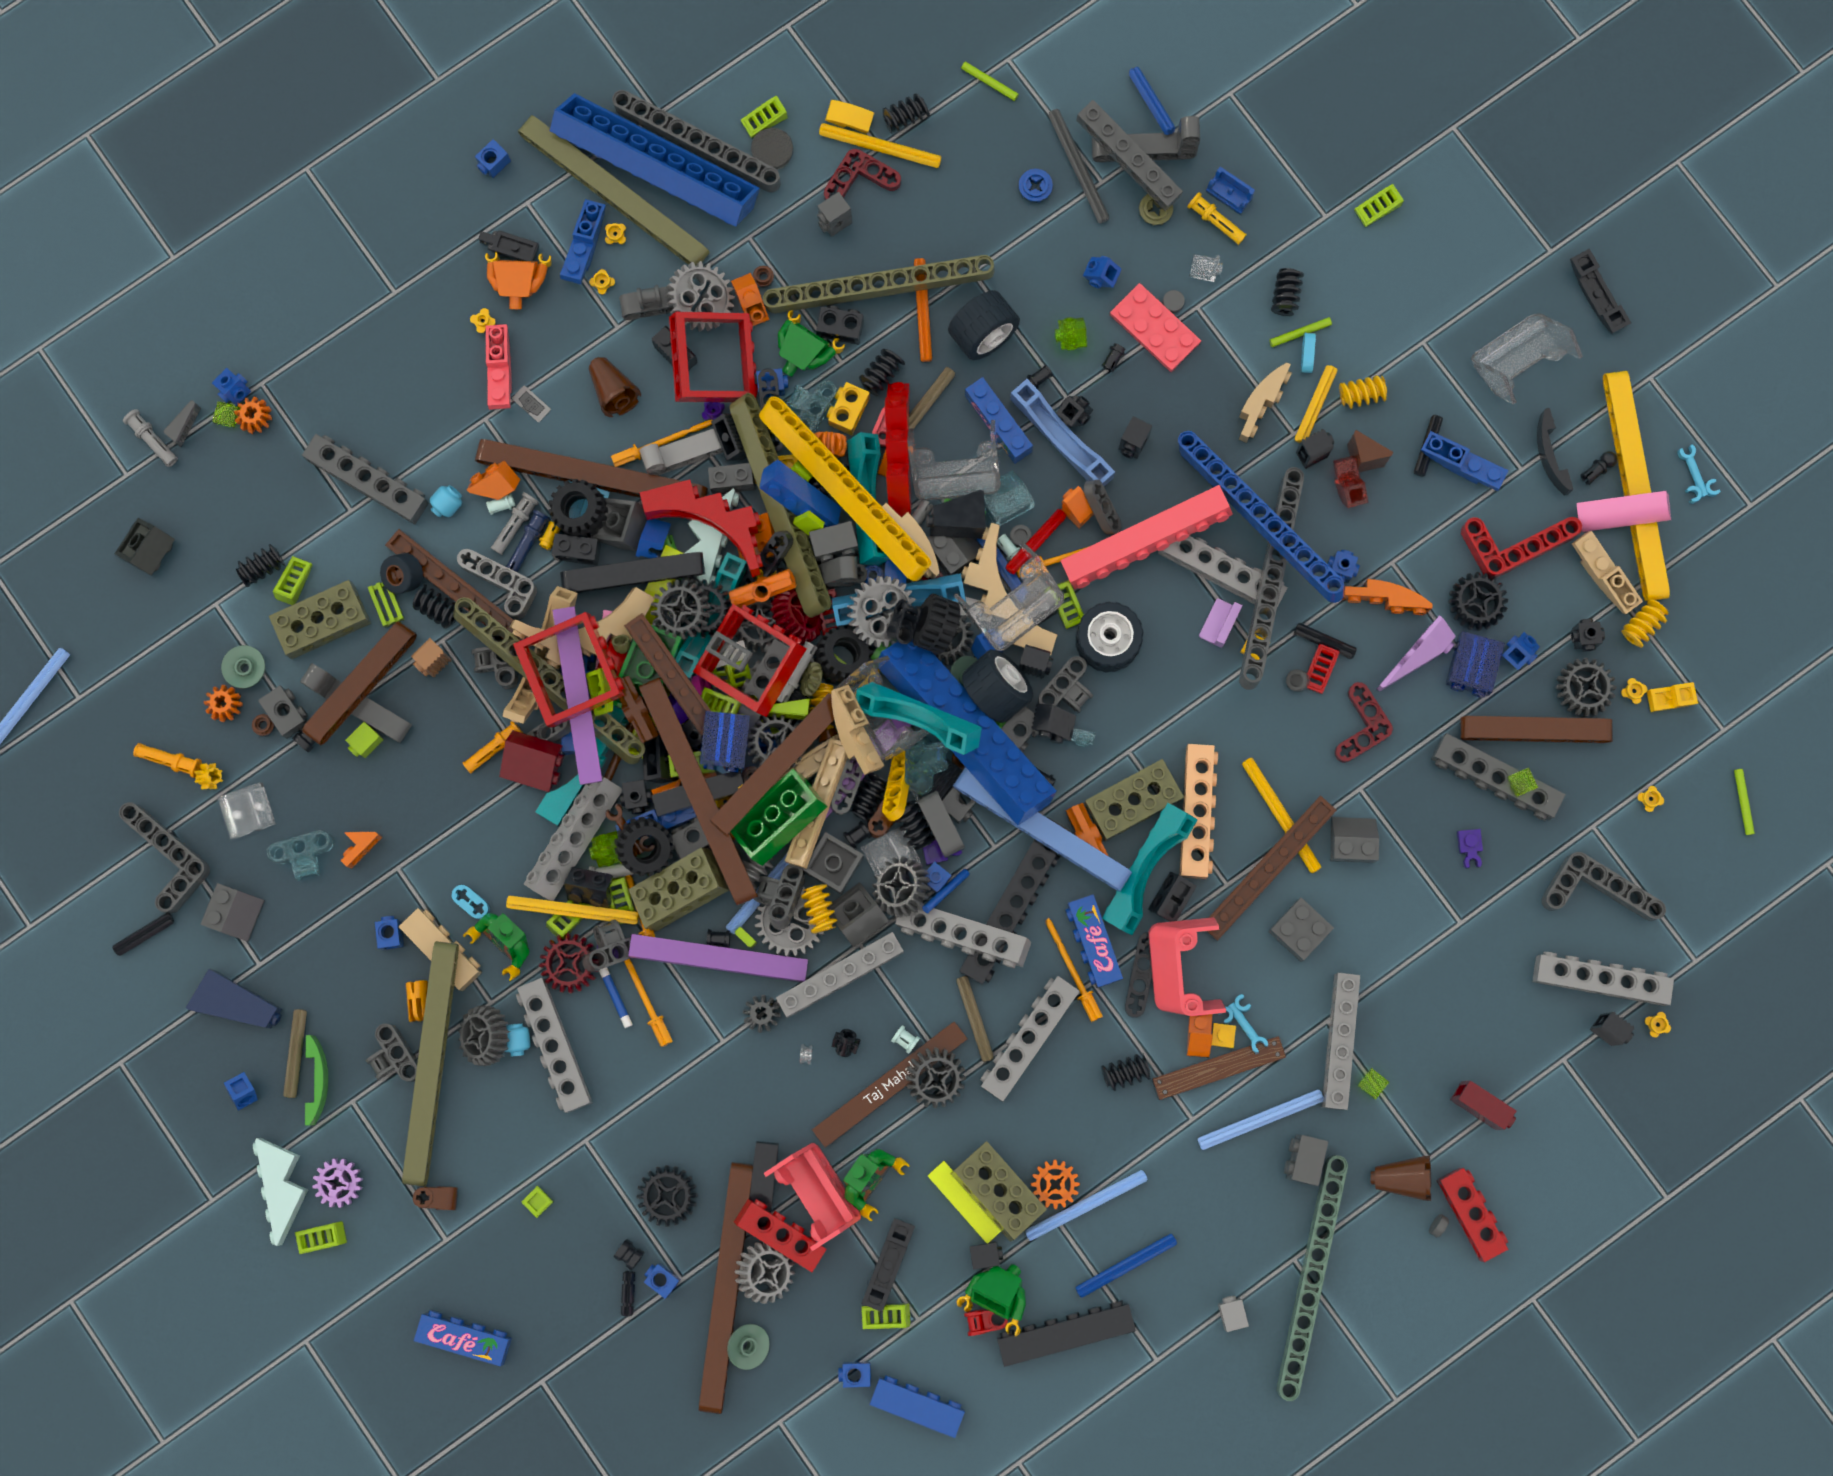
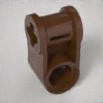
M883 801L868 823V831L873 838L879 839L884 837L891 826L896 823V820L889 821L883 814ZM881 823L882 831L877 830L875 832L873 824L878 825Z
M422 1187L414 1192L413 1202L420 1208L456 1210L458 1187ZM423 1191H426L425 1194L430 1197L429 1200L425 1201V1204L418 1197L423 1194Z

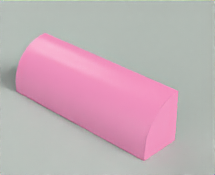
M1667 491L1577 503L1578 519L1582 523V532L1671 520L1669 494Z

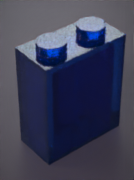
M1462 631L1457 638L1445 685L1451 686L1450 689L1458 692L1470 691L1476 697L1485 698V696H1489L1493 692L1505 643Z
M704 711L699 764H704L703 769L716 770L717 766L726 767L725 771L737 773L739 768L744 769L750 721L749 715Z

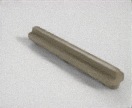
M946 367L909 414V434L954 378L955 372L951 368Z
M960 977L956 982L982 1061H991L994 1059L968 977Z
M296 1009L293 1012L283 1093L284 1097L296 1098L307 1015L305 1010Z

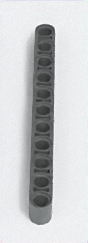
M1297 467L1289 468L1283 476L1274 511L1279 517L1284 516L1288 519V521L1284 522L1292 530H1294L1304 482V473ZM1288 478H1293L1296 483L1291 482ZM1284 497L1290 498L1292 502L1286 501ZM1273 528L1270 531L1277 532L1279 529ZM1269 542L1267 544L1239 676L1240 685L1247 690L1256 688L1263 677L1287 560ZM1286 543L1285 546L1290 547L1291 543ZM1272 555L1278 556L1280 560H1275ZM1268 575L1275 576L1276 580L1270 579ZM1263 594L1270 595L1272 600L1266 599ZM1259 614L1266 615L1268 619H1262ZM1255 634L1262 635L1264 639H1258ZM1251 654L1258 655L1260 659H1253ZM1246 674H1252L1256 680L1249 679Z

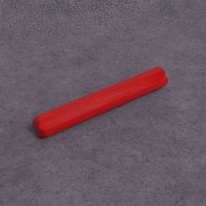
M1057 509L1007 563L1005 569L1010 574H1015L1065 520L1066 513L1061 509Z

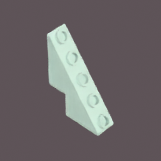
M733 488L722 497L723 500H728L730 511H732L733 506L737 507L740 494H737ZM692 520L688 525L699 539V542L685 553L703 552L705 575L695 577L701 584L702 580L706 579L709 586L712 580L715 581L716 567L720 568L723 556L720 553L722 547H726L728 538L713 527Z
M256 1138L255 1143H253V1151L255 1156H258L260 1164L257 1165L258 1176L263 1180L264 1187L261 1188L263 1199L267 1201L268 1209H266L265 1213L268 1223L271 1222L270 1240L272 1245L280 1246L283 1245L308 1189L289 1181L300 1155L263 1138Z

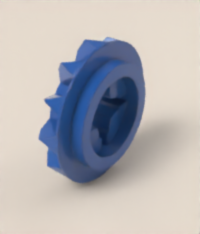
M1030 169L1019 180V190L1023 198L1025 197L1030 202H1040L1047 199L1052 192V179L1044 170ZM1031 182H1034L1035 184L1039 182L1040 190H1037L1035 188L1034 190L1030 191V189L1032 188Z

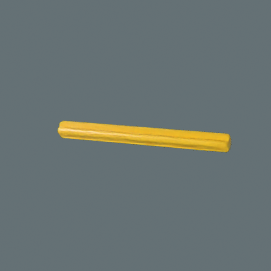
M822 123L819 129L821 136L920 164L939 168L941 163V156L847 129Z
M1249 758L1245 760L1242 766L1286 833L1294 825V822L1254 759ZM1306 844L1298 854L1310 873H1314L1321 868V865L1308 844Z
M508 896L506 901V907L514 910L608 922L615 919L618 923L636 925L639 918L638 912L518 896Z

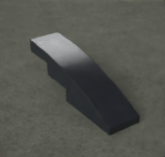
M741 770L705 779L715 801L733 796L738 787L744 784ZM683 786L651 795L658 817L692 808Z
M756 1141L750 1200L754 1202L758 1199L767 1205L766 1210L771 1213L776 1178L774 1173L766 1177L764 1172L777 1165L779 1143ZM761 1217L757 1223L758 1227H764L768 1222V1218Z

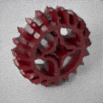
M795 588L777 594L774 597V600L771 602L772 608L770 609L774 614L772 619L775 620L776 625L786 630L784 635L788 637L790 634L802 640L800 644H805V641L810 643L820 635V631L823 629L821 625L823 620L820 618V614L810 618L804 613Z
M566 933L565 941L558 935L557 940L559 943L556 944L555 941L550 940L549 943L553 947L551 949L546 946L543 948L548 952V955H540V958L546 960V963H540L539 967L547 969L542 971L541 975H549L545 982L549 984L554 981L552 985L554 990L560 985L561 993H564L566 987H568V992L572 994L574 986H576V989L580 992L582 991L581 983L586 987L590 986L586 980L587 978L591 980L596 979L595 976L591 975L590 971L585 969L582 974V971L579 969V962L583 959L584 955L590 952L589 950L594 945L589 943L585 946L587 942L585 937L578 942V934H575L573 940H571V935ZM574 945L580 947L581 950L568 955L562 948ZM557 953L560 958V965L556 968V971H553L552 962ZM564 957L570 960L574 958V961L572 962L574 969L570 967H567V969H565L567 962ZM592 958L593 964H598L599 959ZM567 972H572L578 979L566 982L558 977Z

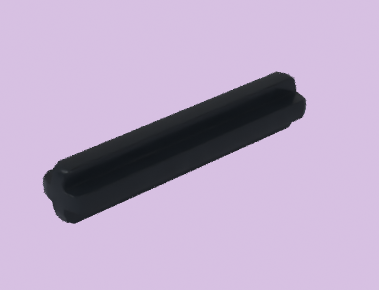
M1432 415L1422 447L1430 431L1439 434L1443 421L1441 416ZM1421 450L1414 474L1424 477L1431 458Z
M1298 623L1295 628L1294 634L1318 645L1322 644L1340 652V655L1349 659L1355 656L1357 648L1302 623Z
M165 913L114 944L112 947L114 952L121 956L174 923L172 915Z

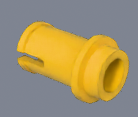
M549 521L543 537L539 538V546L546 550L553 548L555 533L559 534L561 530L556 526L554 531H552L555 524L552 521Z

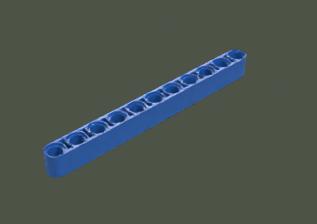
M1192 431L1182 432L1178 437L1181 456L1213 487L1220 485L1226 500L1327 601L1332 603L1341 601L1344 597V581L1195 433ZM1186 443H1192L1191 446H1184ZM1200 457H1206L1205 460H1198ZM1215 471H1220V472H1221L1220 474H1216V475H1215V474H1212V473L1215 472ZM1229 485H1234V486H1236V487L1233 488V489H1228V488H1226V487L1229 486ZM1245 499L1250 500L1248 503H1242L1241 501ZM1257 514L1265 515L1261 518L1256 517ZM1273 528L1279 529L1277 532H1271L1270 530ZM1286 543H1293V544H1294V545L1291 546V547L1285 546ZM1303 557H1306V558H1308L1309 560L1303 562V561H1300L1299 559H1301V558H1303ZM1317 572L1324 573V575L1319 577L1314 574ZM1331 587L1339 588L1337 591H1330L1329 589Z

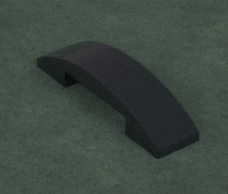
M1590 248L1571 258L1573 271L1586 299L1608 331L1613 334L1631 324L1622 305H1617L1599 273L1598 268L1600 266Z
M1546 408L1540 415L1537 427L1538 452L1549 479L1565 496L1570 494L1573 486L1568 469L1559 471L1549 434L1556 427L1550 408Z
M894 1218L861 1304L883 1312L914 1231V1225Z

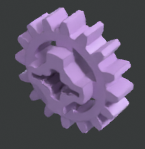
M332 1159V1165L327 1161L324 1162L325 1169H317L320 1175L313 1176V1179L318 1181V1184L312 1187L319 1190L315 1196L323 1197L322 1204L329 1201V1207H334L337 1203L340 1208L344 1206V1201L347 1205L352 1204L351 1197H359L356 1190H362L363 1187L359 1186L358 1182H361L363 1178H357L360 1169L353 1170V1162L346 1165V1159H342L340 1164L338 1159ZM336 1168L334 1174L326 1176L330 1170ZM347 1172L350 1174L352 1181L348 1179ZM339 1179V1182H342V1184H345L346 1186L337 1187V1185L334 1184V1182L330 1181ZM324 1185L327 1186L329 1194L326 1192ZM350 1190L347 1195L339 1198L343 1191Z

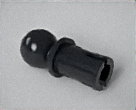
M1612 451L1603 453L1600 460H1595L1593 465L1580 475L1582 481L1584 482L1588 479L1585 483L1590 485L1601 474H1606L1607 468H1612L1617 464L1616 454Z

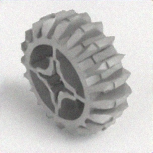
M756 1242L754 1248L751 1246L747 1247L748 1254L741 1253L743 1261L736 1262L737 1265H740V1269L734 1271L735 1274L740 1275L735 1280L736 1283L741 1284L739 1290L745 1292L744 1296L746 1298L752 1297V1301L756 1303L759 1300L762 1304H766L767 1301L773 1303L775 1302V1297L783 1298L782 1291H789L786 1286L787 1283H794L789 1278L790 1275L795 1274L794 1271L790 1270L795 1264L788 1261V1257L764 1242L763 1244ZM771 1254L775 1260L766 1263L765 1260L761 1259V1256ZM763 1282L769 1286L768 1289L759 1291L755 1287L756 1284Z

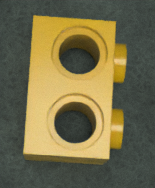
M846 382L844 387L838 389L835 397L838 400L835 406L829 408L826 418H829V426L852 436L869 402L870 392ZM849 395H855L857 400L855 402H848L846 398ZM840 414L848 415V419L843 422L839 421L837 417Z

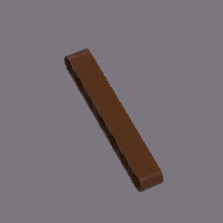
M400 621L396 622L308 720L302 732L320 746L325 744L416 640L417 634Z
M1506 716L1460 717L1461 740L1567 743L1613 742L1612 719Z

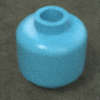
M451 485L439 487L430 498L431 511L438 517H442V515L445 517L453 516L462 505L461 493Z
M523 1023L507 1025V1030L511 1032L508 1033L510 1041L506 1044L508 1050L504 1052H510L511 1057L524 1055V1050H528L531 1047L529 1029L523 1027Z

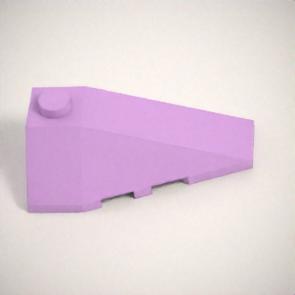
M1440 615L1378 686V691H1382L1437 658L1442 652L1447 654L1455 645L1452 643V640L1456 636Z

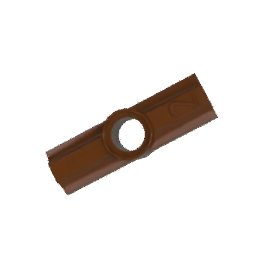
M630 676L622 678L625 696L619 698L622 703L621 708L629 723H632L641 743H645L657 737L659 733L649 715L650 711L645 700L639 695Z

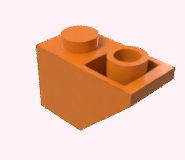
M751 273L732 280L731 283L743 313H749L753 326L770 320Z
M504 460L499 464H491L485 470L486 472L482 474L478 472L472 476L467 491L471 494L499 500L513 492L521 479Z
M1078 486L1074 490L1072 488L1069 489L1062 498L1064 499L1061 502V510L1080 529L1094 515L1084 492Z

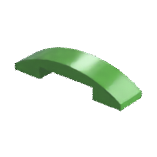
M306 1035V1058H315L314 1103H305V1125L311 1126L317 1123L326 1102L328 1067L323 1048L317 1037Z

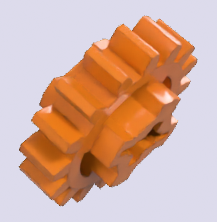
M1053 1160L1052 1165H1049L1046 1161L1044 1162L1045 1168L1042 1169L1038 1166L1037 1169L1040 1173L1032 1175L1036 1182L1031 1183V1186L1037 1189L1032 1193L1034 1195L1039 1194V1201L1045 1200V1207L1047 1208L1050 1203L1053 1204L1054 1209H1057L1060 1203L1065 1208V1201L1073 1202L1071 1195H1078V1192L1074 1190V1187L1080 1186V1183L1074 1182L1078 1174H1071L1070 1172L1073 1167L1070 1166L1066 1169L1064 1161L1060 1166L1057 1165L1056 1160ZM1051 1169L1062 1170L1059 1175H1051L1048 1171ZM1063 1176L1059 1182L1060 1189L1054 1188L1048 1192L1052 1185L1050 1180H1057ZM1042 1177L1046 1181V1188L1043 1191L1040 1188ZM1068 1177L1070 1180L1069 1192L1065 1189V1180ZM1052 1194H1059L1063 1198L1052 1200L1048 1197Z

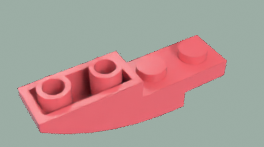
M507 324L486 326L489 410L511 408L512 378Z

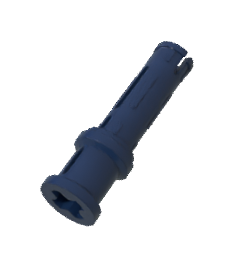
M535 509L529 524L524 527L525 533L506 565L507 568L517 573L536 538L539 539L542 536L541 532L545 524L551 520L550 517Z

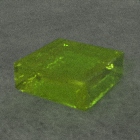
M217 401L212 422L235 428V419L238 416L234 414V411L240 410V408L233 404Z
M1529 768L1507 777L1516 797L1538 788Z
M1370 1068L1357 1086L1376 1100L1389 1084V1081L1373 1068Z

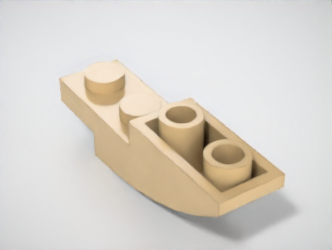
M1285 363L1260 382L1252 392L1239 416L1247 420L1239 440L1247 443L1249 437L1254 438L1258 426L1255 425L1257 418L1262 419L1267 407L1272 408L1274 402L1279 403L1283 391L1280 390L1282 383L1287 385L1292 373L1288 371L1291 364Z
M885 503L882 506L883 509L930 558L931 566L924 576L931 579L936 578L939 574L938 563L933 548L922 528L908 512L901 518Z
M1592 531L1586 532L1572 543L1582 559L1580 561L1588 574L1623 614L1629 613L1643 602L1620 566H1615Z
M846 685L832 690L831 698L834 720L839 738L848 758H856L864 775L884 767V764L864 728L869 722L850 686Z

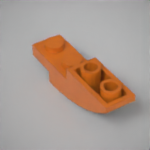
M1367 579L1364 587H1344L1343 599L1348 600L1349 603H1360L1361 600L1369 601L1370 604H1382L1384 601L1385 610H1391L1392 614H1403L1404 611H1412L1414 615H1426V612H1429L1433 606L1430 601L1418 593L1391 582Z

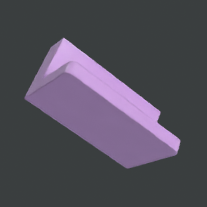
M1216 599L1199 637L1222 648L1243 605L1236 602L1231 605L1221 599Z

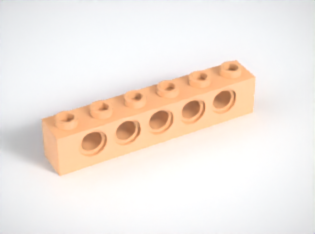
M1188 744L1186 746L1183 811L1198 819L1193 829L1200 828L1204 833V837L1196 839L1191 831L1188 838L1181 842L1180 876L1183 878L1207 879L1208 874H1212L1213 861H1209V852H1213L1214 839H1210V830H1214L1215 817H1211V808H1215L1216 795H1212V787H1216L1217 773H1213V767L1218 763V752L1214 751V745ZM1196 764H1205L1207 772L1199 773L1196 770ZM1203 785L1206 789V794L1198 795L1195 792V786ZM1194 807H1202L1205 815L1197 817L1193 812ZM1193 850H1199L1202 853L1203 858L1201 861H1195L1192 858L1191 852Z

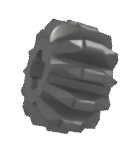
M766 995L761 996V1002L758 1001L756 996H753L754 1005L748 1001L746 1002V1005L751 1010H743V1014L750 1015V1017L744 1019V1022L749 1023L753 1020L749 1027L751 1030L758 1024L759 1033H762L763 1025H765L766 1030L769 1032L771 1031L770 1022L775 1026L778 1025L773 1020V1017L780 1018L781 1014L774 1013L773 1011L779 1009L780 1006L777 1004L771 1007L774 1002L772 997L765 1003ZM759 1008L760 1010L763 1008L767 1009L765 1011L767 1014L765 1019L761 1017V1020L758 1019L759 1015L756 1012Z

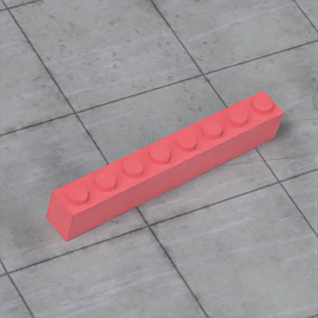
M1220 485L1060 561L1074 590L1077 588L1081 589L1096 579L1106 578L1117 569H1125L1136 560L1146 559L1149 554L1155 551L1165 550L1176 541H1184L1195 532L1205 531L1216 522H1224L1233 513Z

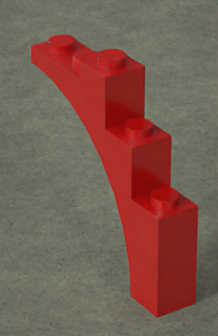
M895 382L888 384L887 397L885 398L886 482L888 505L902 518L907 512L910 515L912 514L909 459L910 386L909 383Z
M691 480L639 492L647 520L662 517H680L699 521L713 527L725 535L739 549L747 562L752 577L761 575L759 570L760 567H763L760 554L755 555L754 548L758 547L755 534L759 533L757 526L761 525L758 512L753 513L752 506L730 511L728 500H723L721 493L700 498L697 486H692Z

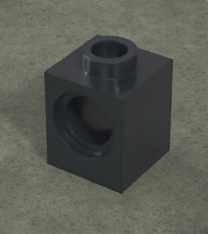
M996 1242L969 1246L973 1270L999 1266V1260H1004L1002 1247H997Z

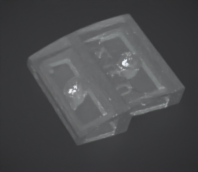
M257 783L218 798L230 839H237L253 831H260L276 824L263 783Z
M897 828L861 847L875 875L880 876L879 868L885 869V862L892 863L893 858L899 860L901 857L911 858L916 863L918 862L923 865L916 850H914V846H907V842L910 839L903 837L906 833L905 830L901 831Z

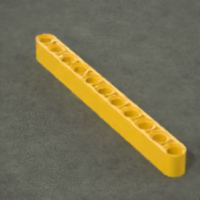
M1627 371L1605 373L1603 375V386L1624 496L1651 493L1629 374ZM1657 522L1630 526L1644 600L1669 598L1670 589Z
M770 397L759 414L762 422L903 574L912 581H919L931 566L930 558L787 404L778 397Z

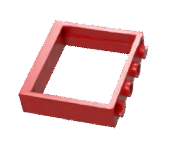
M674 312L669 317L675 402H734L746 393H751L756 398L758 386L754 379L756 364L753 362L754 342L751 341L753 324L749 313ZM685 322L739 324L744 391H690Z
M732 604L720 624L718 632L732 640L745 618L789 645V650L759 701L714 674L713 671L720 659L706 650L693 672L751 710L767 717L807 648L800 644L802 640L792 634L789 637L784 635L786 630L774 624L773 627L768 625L770 620L760 614L757 617L752 615L753 610L743 605L740 608ZM722 641L719 648L717 649L718 653L720 652L721 648L723 647L726 641Z
M587 612L513 644L545 724L551 728L625 696L623 693V689H625L620 676H616L614 671L617 668L612 656L608 657L606 652L608 648L607 642L603 636L599 635L597 630L600 627L599 623L596 621L595 616H591ZM584 623L611 690L556 714L528 647Z

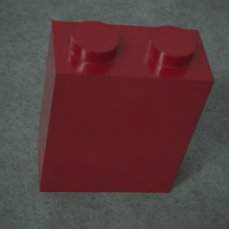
M512 730L505 741L499 777L550 792L554 785L557 786L560 780L561 773L558 772V768L561 767L564 760V755L561 754L563 745Z
M1461 1081L1450 1101L1495 1130H1505L1506 1127L1509 1129L1516 1120L1514 1116L1516 1113L1515 1109L1472 1081Z

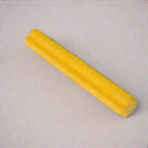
M1327 365L1324 369L1295 436V441L1301 443L1302 439L1309 437L1337 374L1338 370L1334 366Z

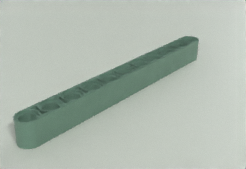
M1338 1155L1329 1156L1324 1163L1277 1382V1393L1286 1401L1296 1400L1300 1394L1346 1179L1348 1163L1344 1157ZM1335 1159L1341 1162V1169L1338 1172H1334L1331 1168V1163ZM1330 1181H1333L1337 1186L1336 1192L1333 1194H1329L1326 1190V1185ZM1326 1203L1332 1207V1212L1329 1216H1324L1321 1212L1322 1206ZM1320 1226H1325L1327 1235L1320 1239L1316 1234L1317 1229ZM1316 1248H1320L1322 1251V1258L1318 1261H1314L1312 1258V1251ZM1310 1271H1315L1318 1275L1317 1281L1314 1283H1309L1307 1280V1274ZM1306 1293H1310L1313 1297L1312 1303L1308 1306H1305L1302 1302V1297ZM1300 1316H1306L1308 1319V1324L1304 1328L1298 1327L1297 1320ZM1301 1338L1303 1347L1296 1351L1293 1349L1292 1343L1295 1339ZM1291 1361L1298 1363V1370L1295 1373L1288 1372L1287 1367ZM1286 1384H1292L1294 1387L1293 1393L1289 1396L1283 1394V1387Z

